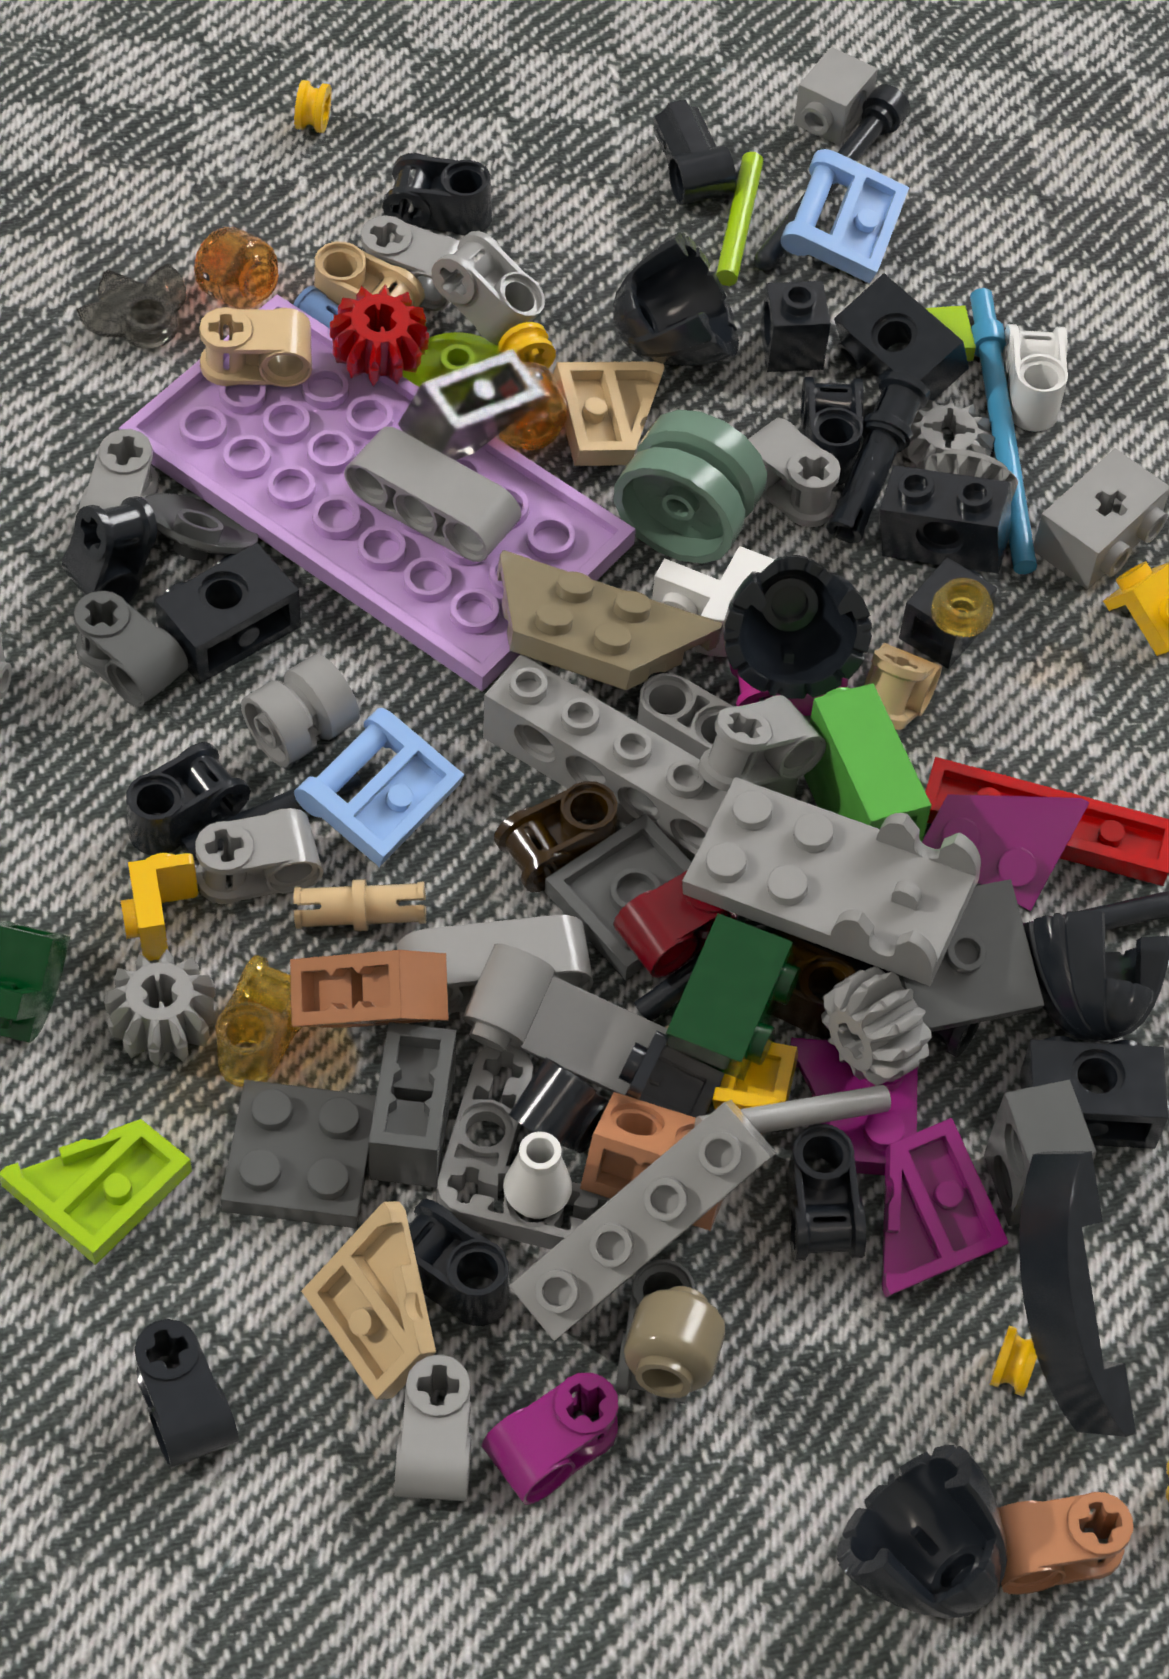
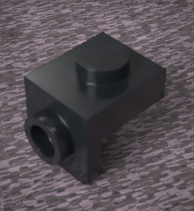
M659 1031L655 1032L648 1047L635 1042L618 1078L630 1084L625 1095L695 1118L705 1115L712 1102L715 1087H719L724 1073L665 1045L668 1036Z

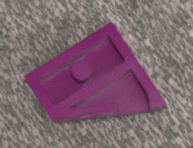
M948 794L922 843L930 848L940 849L945 838L956 833L965 835L974 843L980 854L981 868L977 883L983 885L1011 879L1018 905L1031 911L1090 802L1082 798Z
M791 1037L790 1046H795L798 1050L796 1068H799L812 1093V1097L875 1086L866 1078L859 1080L855 1077L851 1066L847 1062L842 1063L839 1061L837 1048L829 1043L828 1040ZM918 1067L893 1082L887 1081L881 1084L885 1085L890 1093L891 1107L888 1112L821 1123L833 1125L841 1129L851 1139L854 1148L856 1173L885 1175L886 1147L893 1142L917 1133Z
M952 1118L893 1142L886 1147L882 1291L886 1298L1009 1244Z

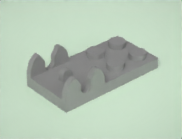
M735 777L682 881L683 894L931 986L979 880L981 858L974 843L961 833L945 838L940 849L926 846L919 839L920 829L910 816L905 813L889 815L884 820L881 828L878 829Z

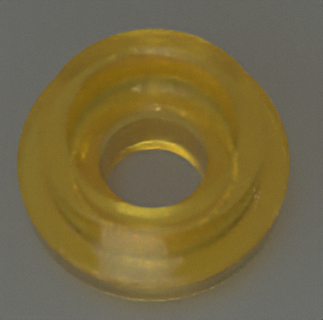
M956 578L947 582L936 592L931 606L932 618L937 626L946 633L958 637H971L985 631L991 623L994 612L993 602L987 589L978 581L970 578Z

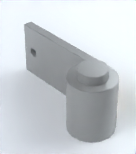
M494 944L462 1016L463 1020L472 1026L469 1036L475 1041L498 1051L505 1052L508 1045H511L543 1061L548 1057L582 1079L608 1091L625 1095L630 1084L618 1078L635 1042L648 1047L655 1032L659 1031L666 1034L667 1028L555 977V969L549 963L529 952L507 944Z

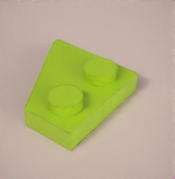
M139 1119L113 1128L99 1139H82L58 1148L60 1156L24 1169H20L18 1162L6 1166L0 1171V1183L11 1195L96 1265L192 1172L190 1158L146 1122Z

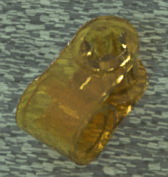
M254 955L250 959L240 976L236 990L222 1013L218 1016L215 1025L219 1072L226 1081L234 1086L243 1087L245 1079L267 1082L275 1073V1069L295 1034L303 1028L292 1026L291 975L270 967L268 958ZM243 1042H252L258 1044L254 1047L241 1048L236 1046Z

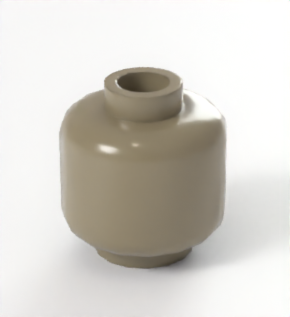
M676 1286L668 1290H658L644 1296L635 1310L624 1346L625 1363L634 1374L639 1385L648 1392L665 1398H681L686 1396L688 1393L705 1387L712 1379L725 1338V1321L716 1307L709 1303L701 1292L693 1288Z

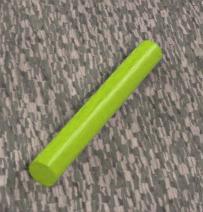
M757 152L745 153L740 165L736 190L716 272L721 285L724 286L736 284L739 276L764 162L763 157Z

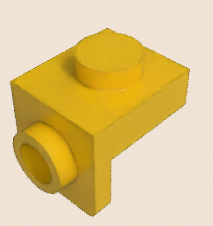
M1147 561L1120 575L1115 580L1120 588L1105 598L1103 602L1108 611L1126 605L1156 656L1169 652V562L1151 569Z
M159 853L145 860L128 862L133 899L120 900L126 939L140 937L142 955L149 961L159 960L165 950L168 949L161 903L191 899L198 896L195 862L191 853L178 855Z
M772 1042L762 1065L751 1062L744 1081L724 1073L720 1087H715L712 1100L714 1109L716 1110L721 1104L732 1100L739 1109L788 1101L798 1059L797 1047Z

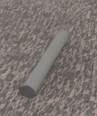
M879 1085L740 1110L761 1134L888 1112L891 1107V1097L887 1087ZM709 1115L696 1117L695 1127Z

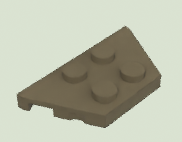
M505 550L500 554L497 578L503 584L502 608L504 618L508 621L507 638L509 650L628 690L647 681L648 677L653 673L666 672L681 665L685 651L697 645L710 651L716 648L719 643L723 626L721 622L649 599L640 592L625 591L592 580L589 576L580 572H568Z

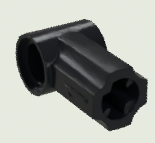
M686 100L668 103L661 113L654 116L653 131L667 158L669 181L677 203L684 205L734 194L736 190V171L733 158L727 146H716L698 107H692Z

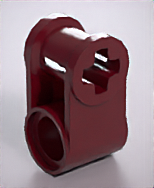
M687 871L658 888L646 891L632 899L620 910L613 923L618 934L650 975L655 978L664 977L676 971L690 958L702 951L718 913L737 920V914L684 895L682 881Z

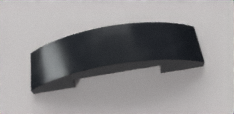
M1092 1151L1033 1154L1022 1199L1019 1253L1024 1306L1038 1361L1053 1397L1076 1432L1122 1437L1136 1434L1125 1363L1103 1361L1082 1227L1103 1222Z

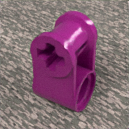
M591 1372L577 1373L568 1377L563 1383L529 1406L505 1417L488 1432L482 1441L481 1447L524 1505L534 1504L549 1496L571 1475L606 1453L614 1445L618 1434V1395L613 1385L603 1376ZM581 1409L585 1415L574 1419V1412ZM599 1412V1419L592 1422L589 1417Z

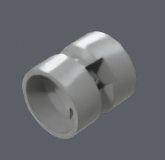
M313 654L286 671L284 674V684L271 680L244 697L241 701V711L253 738L271 761L285 768L312 752L317 747L316 737L329 741L355 725L360 719L356 697L348 682L336 666L321 654Z

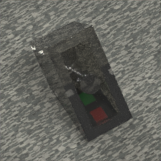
M510 349L422 383L398 425L403 432L456 461L477 452L539 404L544 398L545 393L515 351Z

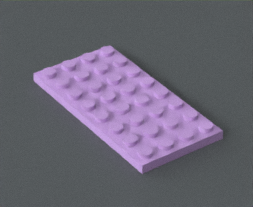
M277 294L259 310H273L277 308L296 309L304 313L309 318L311 324L312 372L304 383L291 387L275 385L220 386L208 381L203 376L200 360H198L119 427V430L133 429L142 432L148 437L153 449L152 465L248 531L257 533L258 538L482 692L520 655L509 650L507 638L508 621L504 618L502 608L504 589L502 581H498L497 578L499 557L503 550L568 572H580L597 581L634 545L635 528L496 437L477 452H474L443 408L445 404L406 378L402 377L398 384H396L389 377L380 376L374 387L369 380V375L366 373L351 379L347 371V364L336 363L332 353L333 343L332 338H330V329ZM228 335L226 338H224L223 340H224V341H228V340H229V335ZM224 353L223 368L228 370L229 354ZM394 427L502 486L516 499L522 515L519 522L485 560L473 562L363 501L347 484L344 476L345 467L382 428Z

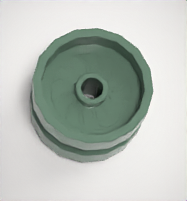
M675 410L660 415L649 428L638 446L636 455L629 461L615 483L613 501L621 520L635 528V536L655 551L679 561L703 564L721 559L731 549L743 528L744 519L753 511L765 491L767 471L761 454L745 435L727 422L699 411Z

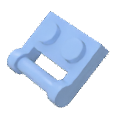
M829 149L818 150L814 154L809 167L811 179L794 221L789 222L785 227L780 241L781 245L791 254L797 256L811 255L870 284L879 270L909 187ZM839 183L847 187L831 232L828 234L816 228V224L832 184Z
M377 708L364 721L365 730L316 778L309 776L294 790L297 802L306 812L312 816L324 819L378 867L460 785L464 774L393 713L384 708ZM382 747L391 748L397 753L349 803L336 794Z

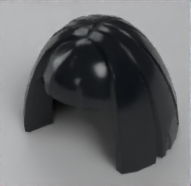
M679 232L667 238L646 255L625 277L616 291L613 304L614 326L618 330L623 343L639 357L650 362H660L669 366L706 365L727 360L735 356L739 348V338L735 332L737 327L733 322L734 316L729 303L724 301L726 294L716 273L708 271L710 263L699 247L696 248L695 242L689 236H686L685 233L681 234Z
M787 555L776 558L761 572L752 571L737 588L730 600L723 622V645L733 670H738L739 677L751 687L761 692L768 691L772 696L779 693L789 699H805L807 694L811 697H817L841 686L842 678L850 679L865 660L863 653L868 652L872 638V622L868 618L871 615L863 597L848 580L840 575L828 573L822 565L805 556Z
M1069 911L1066 913V916L1055 913L1053 916L1045 915L1034 919V922L1029 921L1023 925L1044 1002L1042 1008L1050 1019L1066 1034L1084 1042H1110L1131 1034L1145 1022L1155 1006L1166 975L1169 960V936L1140 937L1136 940V948L1126 950L1123 955L1120 952H1105V914L1103 911Z
M954 1445L939 1446L934 1448L932 1456L926 1451L902 1465L899 1470V1476L892 1473L888 1477L887 1485H878L864 1500L866 1509L857 1508L842 1532L845 1539L838 1543L837 1561L845 1574L866 1591L898 1607L921 1615L946 1619L969 1616L993 1600L1005 1576L1008 1557L1007 1544L996 1500L979 1465L971 1454L961 1446L957 1448Z

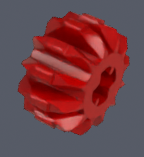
M386 283L379 291V294L372 295L361 286L356 294V300L342 297L341 304L338 306V314L334 315L333 320L330 322V338H332L333 343L332 353L336 363L347 364V371L351 379L363 373L368 374L373 387L380 379V376H387L398 384L403 377V371L416 373L417 368L421 364V356L425 355V350L428 349L429 333L427 332L426 316L423 307L412 306V300L408 292L397 297L390 296Z

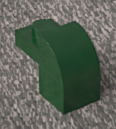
M9 921L0 922V1036L30 1043L39 1035L59 988L71 936Z

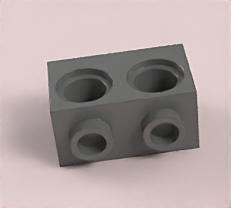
M389 1022L368 1142L370 1180L437 1188L456 1069V1030Z
M1070 1080L1004 1093L984 1157L1008 1226L1020 1224L1024 1188L1033 1154L1053 1151H1092L1094 1160L1096 1149Z

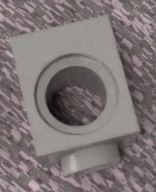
M830 47L799 84L794 125L840 146L862 120V106L875 89L878 68Z

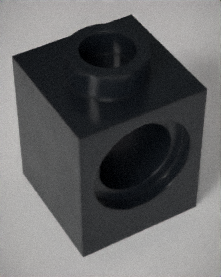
M823 281L766 283L760 332L767 372L824 370L831 321Z
M947 557L906 602L899 639L949 669L988 625L997 587L987 582L976 571L966 569Z

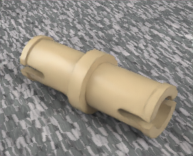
M366 879L352 880V886L295 887L293 904H297V906L321 905L320 909L294 910L296 929H303V927L353 925L354 931H368L369 924L410 922L424 924L426 923V906H399V902L426 900L425 883L422 881L413 884L367 885Z

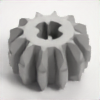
M168 949L165 950L160 961L156 963H150L147 958L139 953L135 961L136 972L117 968V973L114 977L115 988L106 991L104 1003L106 1013L110 1015L107 1019L109 1033L114 1040H123L124 1050L131 1059L148 1050L150 1061L157 1067L163 1059L164 1053L173 1051L177 1058L185 1062L189 1054L187 1043L206 1047L207 1041L210 1038L209 1026L216 1025V1021L219 1018L218 1003L213 999L216 996L215 984L210 975H200L199 965L195 963L193 957L175 965L174 956Z
M877 966L866 971L859 970L836 984L831 992L823 996L825 1011L821 1014L824 1025L830 1031L828 1042L835 1045L839 1052V1061L842 1063L847 1062L851 1066L854 1076L859 1080L866 1078L875 1086H879L887 1081L893 1082L917 1068L919 1063L929 1056L927 1042L932 1038L931 1030L923 1022L922 1017L926 1012L918 1007L914 1001L913 990L904 989L899 976L893 971L885 973Z

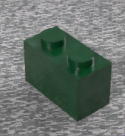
M718 913L666 1031L668 1047L720 1072L744 1081L751 1062L762 1065L768 1054L775 1034V1027L767 1024L776 1003L779 1002L787 1005L797 985L801 968L793 965V942Z

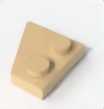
M556 363L552 379L574 466L627 465L634 457L664 371L663 363Z
M400 1201L383 1202L301 1291L376 1400L393 1398L406 1385L409 1371L414 1365L427 1356H433L436 1353L406 1210Z

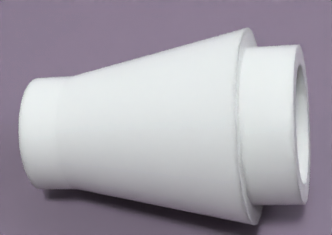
M534 1132L522 1140L519 1153L504 1179L503 1188L508 1203L526 1217L542 1219L559 1212L567 1204L572 1193V1181L561 1156L560 1143L553 1135L546 1132Z

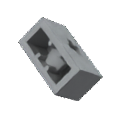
M1114 448L1042 513L1034 541L1035 553L1088 590L1103 575L1107 574L1112 577L1118 573L1127 562L1132 549L1141 540L1149 543L1159 534L1168 518V514L1164 512V507L1169 495V485Z

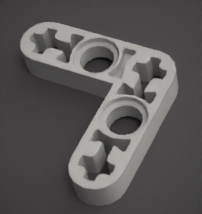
M508 1045L505 1052L485 1047L479 1052L473 1063L438 1176L437 1203L447 1208L462 1223L474 1231L552 1249L608 1202L610 1198L580 1189L581 1184L572 1182V1193L567 1202V1205L573 1206V1217H570L569 1230L561 1229L564 1207L544 1221L538 1223L527 1222L516 1214L515 1209L508 1203L504 1194L503 1213L494 1212V1200H498V1188H503L504 1179L510 1168L509 1165L521 1128V1124L508 1114L531 1081L533 1064L526 1052L511 1045ZM501 1067H508L512 1069V1077L506 1081L502 1093V1103L491 1100L493 1094V1075H497ZM491 1121L498 1124L503 1129L505 1135L494 1146L480 1147L468 1139L466 1132L476 1122ZM466 1182L478 1184V1194L472 1196L470 1203L458 1201L457 1191H462Z

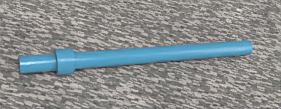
M979 288L970 295L974 325L971 327L976 346L975 355L980 357L992 436L995 437L993 443L995 457L1018 480V485L1011 501V532L1009 536L1013 570L1017 574H1029L1036 570L1037 562L1002 355L1004 347L1007 346L1004 326L996 319L992 291L987 288Z

